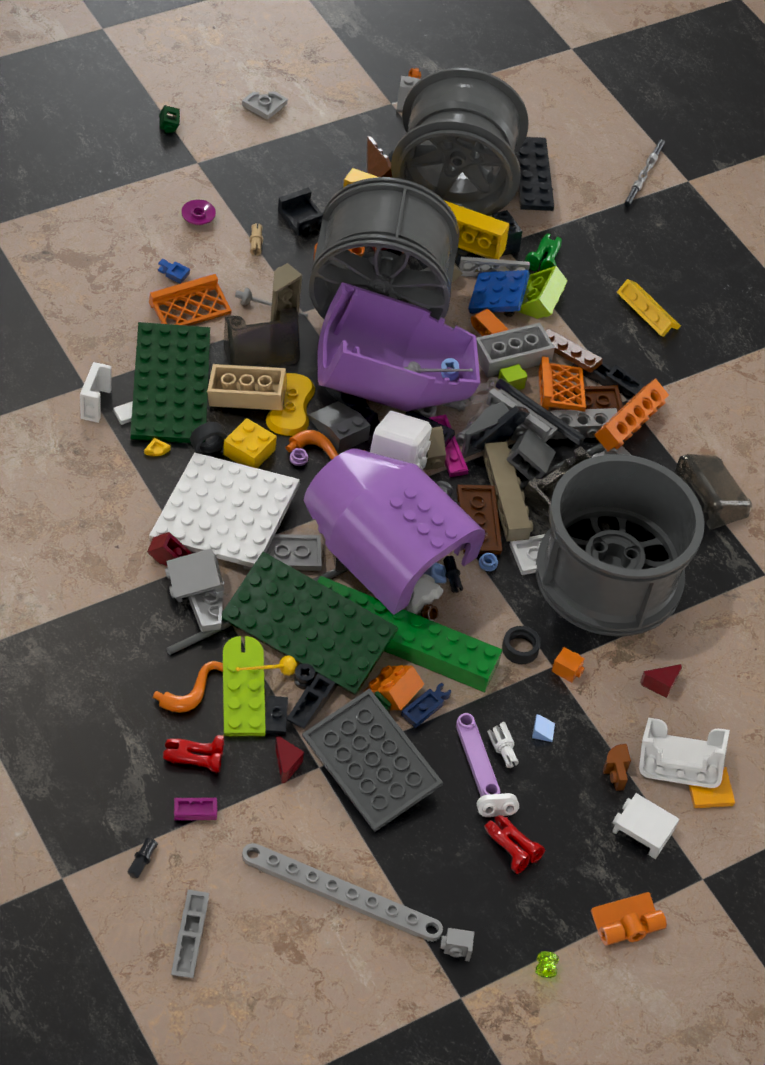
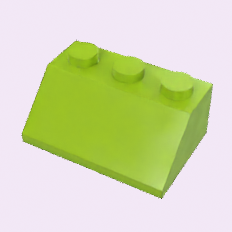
M557 266L530 275L521 309L517 312L536 319L548 317L553 313L554 307L558 303L559 297L567 283V279Z

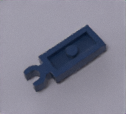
M438 684L435 692L431 689L427 690L403 709L401 716L414 728L418 727L444 705V700L451 696V690L442 692L444 684Z

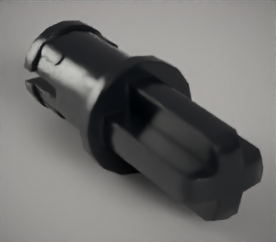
M445 556L443 559L447 572L445 576L449 579L451 591L458 593V587L460 591L463 590L459 576L461 572L457 569L454 556Z
M146 838L139 852L134 854L135 859L127 871L131 878H138L146 864L150 863V857L158 846L154 839Z

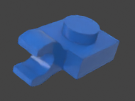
M161 259L158 263L160 265L158 271L162 274L166 273V277L179 284L190 274L188 267L176 261L171 264L167 260Z

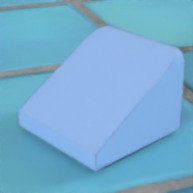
M436 562L424 572V574L434 578L435 583L447 582L445 576L446 569L442 564Z
M536 714L532 738L552 742L555 723Z

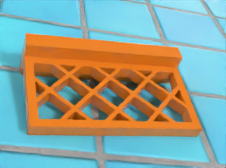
M216 274L150 292L149 304L151 308H154L161 324H167L166 320L170 318L176 321L174 325L191 326L231 314L232 312L218 284ZM216 290L218 295L215 298L213 296L207 295V293L209 291ZM198 295L202 297L200 303L192 300V296ZM204 299L213 301L212 307L202 304ZM182 300L186 303L184 307L176 305L175 302ZM189 303L197 306L195 312L186 309ZM218 303L223 305L225 309L220 311L214 307ZM166 305L169 306V309L165 312L160 310L159 306ZM172 308L181 311L179 317L170 314ZM200 308L209 311L207 315H201L198 312ZM186 313L193 317L190 320H185L182 316Z
M542 356L538 370L540 405L546 410L549 407L585 412L586 401L583 369L549 363V357Z

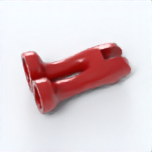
M217 735L212 743H199L174 738L167 739L165 743L167 750L163 752V759L171 761V763L199 765L209 768L212 772L219 773L221 758L223 757L224 736Z
M498 815L495 817L496 824L493 821H488L485 824V829L492 839L512 856L511 868L516 874L521 873L528 866L529 861L535 863L543 856L545 848L524 836L507 817ZM511 839L516 841L519 844V846L516 845Z

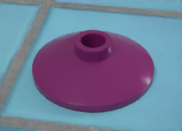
M196 199L185 203L181 214L191 224L204 225L210 223L215 218L216 210L210 202Z

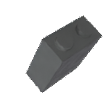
M528 428L517 438L506 460L535 484L547 472L556 452Z

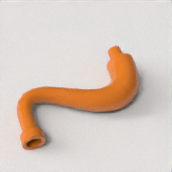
M315 430L298 432L289 438L290 444L286 446V450L292 452L294 449H302L306 445H316L322 448L331 460L339 455L332 442L324 434Z
M210 661L204 664L199 671L194 688L189 694L177 696L169 692L162 694L156 691L153 698L158 700L159 706L166 710L178 713L188 712L194 709L202 700L208 673L213 669L223 672V663Z

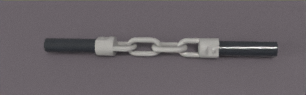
M663 139L659 140L654 151L649 155L645 168L641 170L638 180L631 187L632 190L624 202L625 206L629 207L637 192L642 188V182L646 180L647 173L656 163L658 155L665 144Z

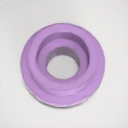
M294 449L290 454V462L296 466H303L308 462V454L304 449Z

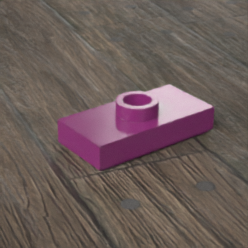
M174 798V820H217V798Z

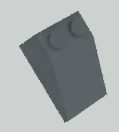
M339 401L308 414L310 421L320 433L324 434L332 442L338 454L369 440L371 425L361 413Z
M503 402L487 407L465 432L461 452L463 458L484 451L473 448L470 442L474 439L478 441L485 435L483 432L487 428L495 427L498 424V419L509 411Z

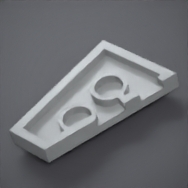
M213 589L188 596L201 632L221 629L223 591L216 592Z

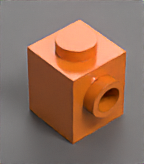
M564 647L554 660L552 672L572 683L576 677L580 678L583 674L585 658Z

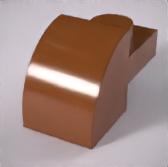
M627 744L614 746L609 751L603 767L604 774L610 773L611 783H614L616 791L624 790L628 780L626 772H628L631 758Z

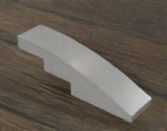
M194 890L187 891L171 975L194 978L210 893Z

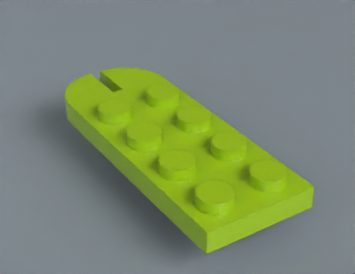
M241 636L233 637L227 641L223 648L224 736H265L264 669L236 671L237 667L264 666L263 647L255 638L245 636V652H241Z

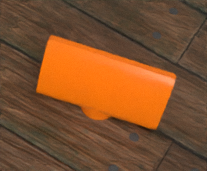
M649 892L591 909L597 931L605 946L624 940L637 942L643 939L646 934L663 930L667 927L664 913L661 910H655Z

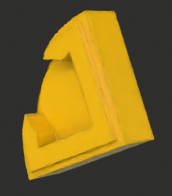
M154 438L145 448L144 454L149 456L164 455L170 451V445Z

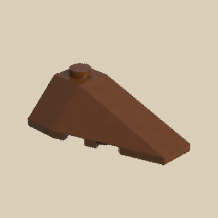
M368 136L366 145V173L377 177L392 178L391 162L388 156L382 155L383 150L378 149L377 143L371 136Z

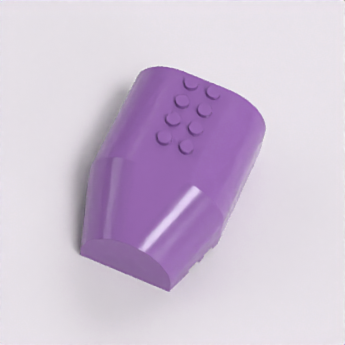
M342 282L327 311L319 337L318 383L327 388L406 412L466 400L474 394L480 384L476 336L457 325L453 329L444 324L446 319L442 317L440 320L431 317V311ZM453 358L458 361L459 369L472 368L473 372H459L458 378L450 381L449 378H442L441 372H422L420 374L404 369V367H408L409 363L414 361L421 366V369H441V364L445 359Z
M360 449L347 450L326 464L310 483L303 500L310 515L316 520L320 534L324 535L327 548L393 615L408 606L417 581L428 568L453 550L458 556L459 552L463 549L466 551L461 564L463 566L467 565L478 557L485 538V531L416 464Z

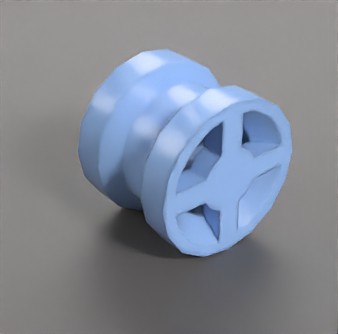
M447 358L442 362L441 369L452 367L451 369H459V363L453 358ZM441 372V376L453 381L458 378L459 372Z

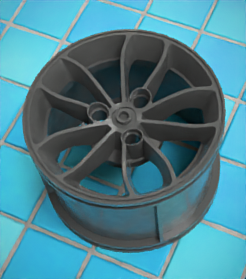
M368 178L351 183L339 190L329 200L323 213L309 281L310 298L319 315L325 319L333 298L341 283L344 282L431 311L430 316L437 320H440L441 317L445 319L450 305L452 277L459 243V226L451 208L433 191L417 183L399 178ZM358 247H375V251L369 252L362 257L348 251ZM381 248L395 249L401 251L402 254L398 256L391 252L381 251ZM409 256L420 260L428 268L420 271L410 270L407 263Z
M609 454L589 458L573 466L561 477L552 496L549 511L551 528L544 535L540 543L536 560L537 570L535 573L540 591L548 604L560 616L575 626L589 632L607 636H631L652 630L672 615L681 599L685 585L684 568L695 557L703 538L704 515L701 505L692 489L678 475L668 468L645 458L632 455ZM598 520L615 521L619 531H601L598 526ZM584 521L588 523L589 541L571 537L566 531L568 527ZM626 524L643 531L653 539L639 543L633 536L625 533ZM664 551L669 556V559L663 562H654L645 558L646 554Z

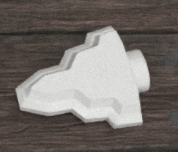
M423 574L414 587L409 604L406 606L407 611L418 614L424 605H429L434 599H439L443 589L435 583L434 578Z

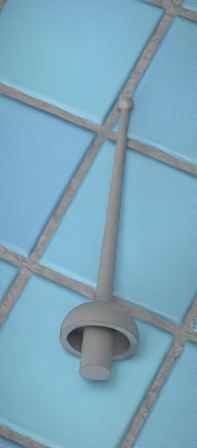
M245 288L244 292L236 291L235 297L242 299L241 305H247L252 300L272 306L271 302L252 297V292L249 288ZM299 312V314L308 317L307 313Z
M414 361L410 362L408 367H404V369L420 374L422 372H473L472 368L421 369V366Z

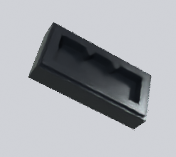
M268 696L265 734L286 735L288 697Z

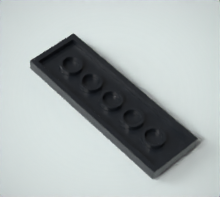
M526 137L523 145L516 153L521 173L518 187L520 210L554 211L547 140L541 137Z

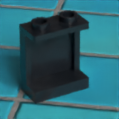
M308 187L279 197L278 211L298 236L321 228L324 212H321L311 200L312 191Z

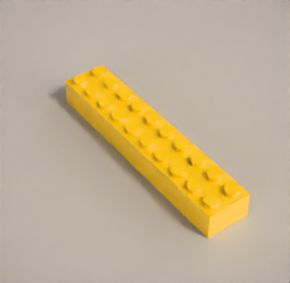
M352 168L344 179L343 188L356 181L376 178L377 176ZM445 201L453 211L458 222V248L489 259H500L506 249L509 223Z

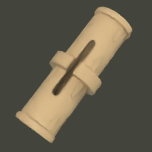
M257 223L251 226L250 253L254 255L256 250V256H258L262 252L263 236L262 225L258 224L257 229Z

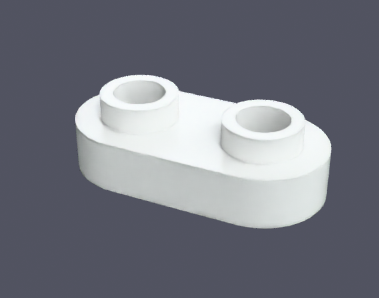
M510 793L491 794L480 797L477 801V808L484 817L509 816L518 811L519 802L517 797Z

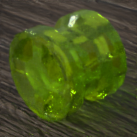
M545 951L538 953L537 961L539 963L535 968L536 974L545 978L555 977L557 975L556 965L559 962L558 955Z

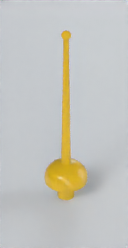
M284 656L279 661V664L245 668L237 667L236 671L279 669L283 675L291 676L295 673L298 663L294 657Z

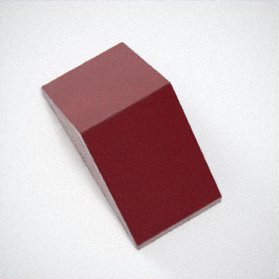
M679 664L644 671L640 683L643 687L667 698L680 675L682 666Z
M276 737L275 752L282 784L286 783L301 766L304 752L285 739Z

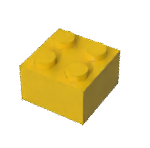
M246 418L224 440L223 455L238 464L258 469L276 450L277 436Z

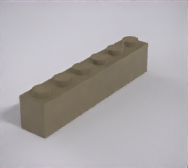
M507 442L486 443L483 459L490 484L495 486L497 509L506 541L529 540L530 532L533 531V522L528 518L529 509L524 504L525 496L524 492L520 490L521 483L520 478L516 476V468L506 460L511 449L508 448Z

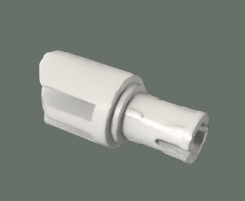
M502 722L500 723L501 729L495 726L493 727V732L491 730L487 732L496 752L502 754L506 767L512 768L514 767L512 762L518 765L519 761L513 751L515 743L506 723Z

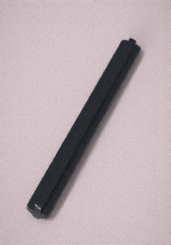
M499 379L496 382L497 389L504 390L557 427V431L574 443L581 445L584 442V435L503 379Z

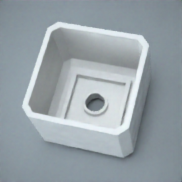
M390 410L374 431L370 452L416 464L423 470L427 463L426 454L431 444L429 439L432 427L427 421Z

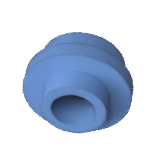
M485 553L479 559V566L485 571H493L498 566V560L494 554Z

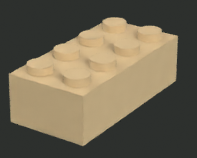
M213 364L207 390L209 406L282 410L287 387L286 368Z

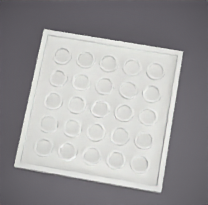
M194 452L149 535L150 541H152L153 537L170 532L189 551L196 553L212 548L218 559L253 567L261 553H266L300 485V479Z

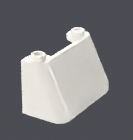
M648 718L642 739L639 765L640 773L644 777L707 788H715L721 784L730 730L713 729L709 732L707 741L667 735L668 729L664 721Z

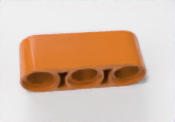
M488 309L471 316V324L481 336L509 330Z

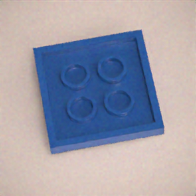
M529 271L479 273L468 307L469 312L479 313L485 309L491 312L520 311L530 277Z

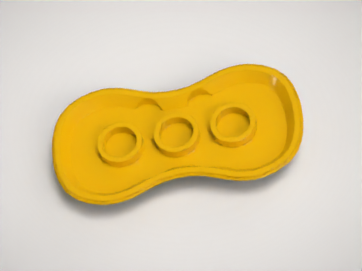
M286 373L287 387L283 409L271 410L266 417V424L271 431L277 434L294 436L298 432L307 430L309 426L306 411L309 401L314 396L315 386L304 375Z

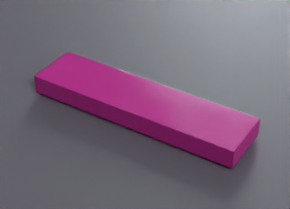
M446 415L429 418L451 428ZM454 436L445 447V466L450 477L468 474L467 465Z

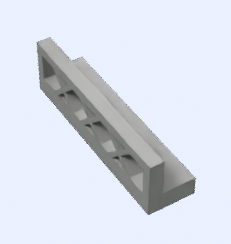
M461 257L459 269L463 273L461 276L478 277V274L481 272L529 271L530 262L472 257Z
M493 388L489 392L487 400L489 406L503 402L509 410L516 405L524 407L530 412L524 423L519 425L524 431L529 428L544 442L557 433V427L504 390L500 389L497 391Z

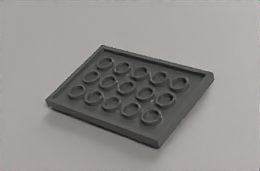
M370 688L302 733L304 740L374 832L443 785L439 776Z

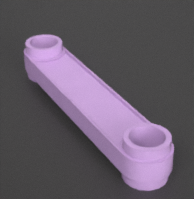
M463 713L457 719L456 729L480 796L491 795L487 792L500 794V787L474 717L469 713Z

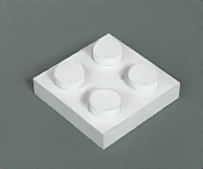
M545 534L529 537V540L510 541V548L521 575L536 572L537 553Z

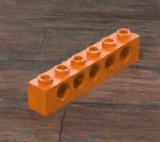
M655 378L626 403L594 436L607 452L613 448L617 450L633 435L632 433L641 428V425L658 411L657 409L666 403L664 400L669 394Z

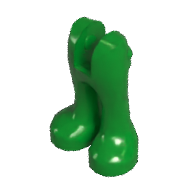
M547 233L542 238L537 251H532L525 257V261L530 262L529 269L532 271L538 270L545 252H548V254L541 263L540 271L556 266L554 259L561 247L562 239L557 236L555 240L550 239L551 234Z

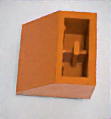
M388 665L382 668L381 673L368 683L369 686L363 692L369 688L373 694L378 691L391 703V710H402L425 684L413 665Z

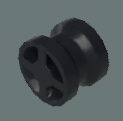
M306 663L298 665L295 669V685L300 689H306L307 686L310 687L314 680L315 669Z

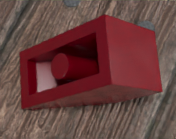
M170 532L153 537L147 551L159 564L167 566L168 560L193 554Z

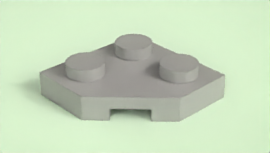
M252 92L242 100V106L268 120L287 105L288 99L277 92H268V94L259 95V92Z

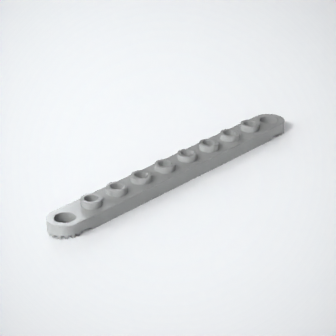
M251 843L243 849L242 858L248 866L258 868L262 872L411 935L424 938L427 941H437L442 935L443 926L437 919L261 845ZM253 850L254 852L257 851L259 855L257 858L254 859L248 857L247 855L249 852ZM432 925L438 931L435 934H430L426 931V928Z

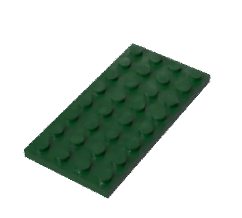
M138 322L130 439L153 440L156 438L160 441L191 443L190 436L198 426L206 423L210 327Z
M265 552L261 553L222 612V620L283 655L294 657L297 663L311 665L315 669L316 674L319 673L336 682L337 686L355 696L398 630V627Z

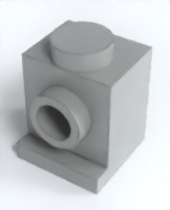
M448 928L446 936L442 935L440 949H444V954H449L452 957L464 956L465 961H470L474 932Z

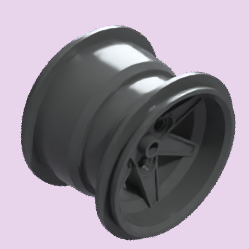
M450 68L440 70L418 81L411 88L404 101L402 120L406 134L400 139L393 152L391 160L393 178L417 183L433 191L447 202L487 216L502 210L514 198L520 184V165L516 153L526 139L529 126L528 112L523 100L505 81L490 73L476 69Z

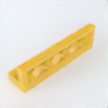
M627 279L617 291L661 336L664 337L671 328L677 330L680 328L681 325L636 282Z

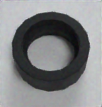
M207 422L198 426L192 432L190 441L196 453L210 456L224 448V440L227 438V434L218 422ZM215 436L213 439L203 442L205 439Z
M512 627L505 633L502 652L513 663H531L538 656L541 646L540 637L536 631L529 627ZM522 638L530 642L533 648L528 652H520L510 645V641Z

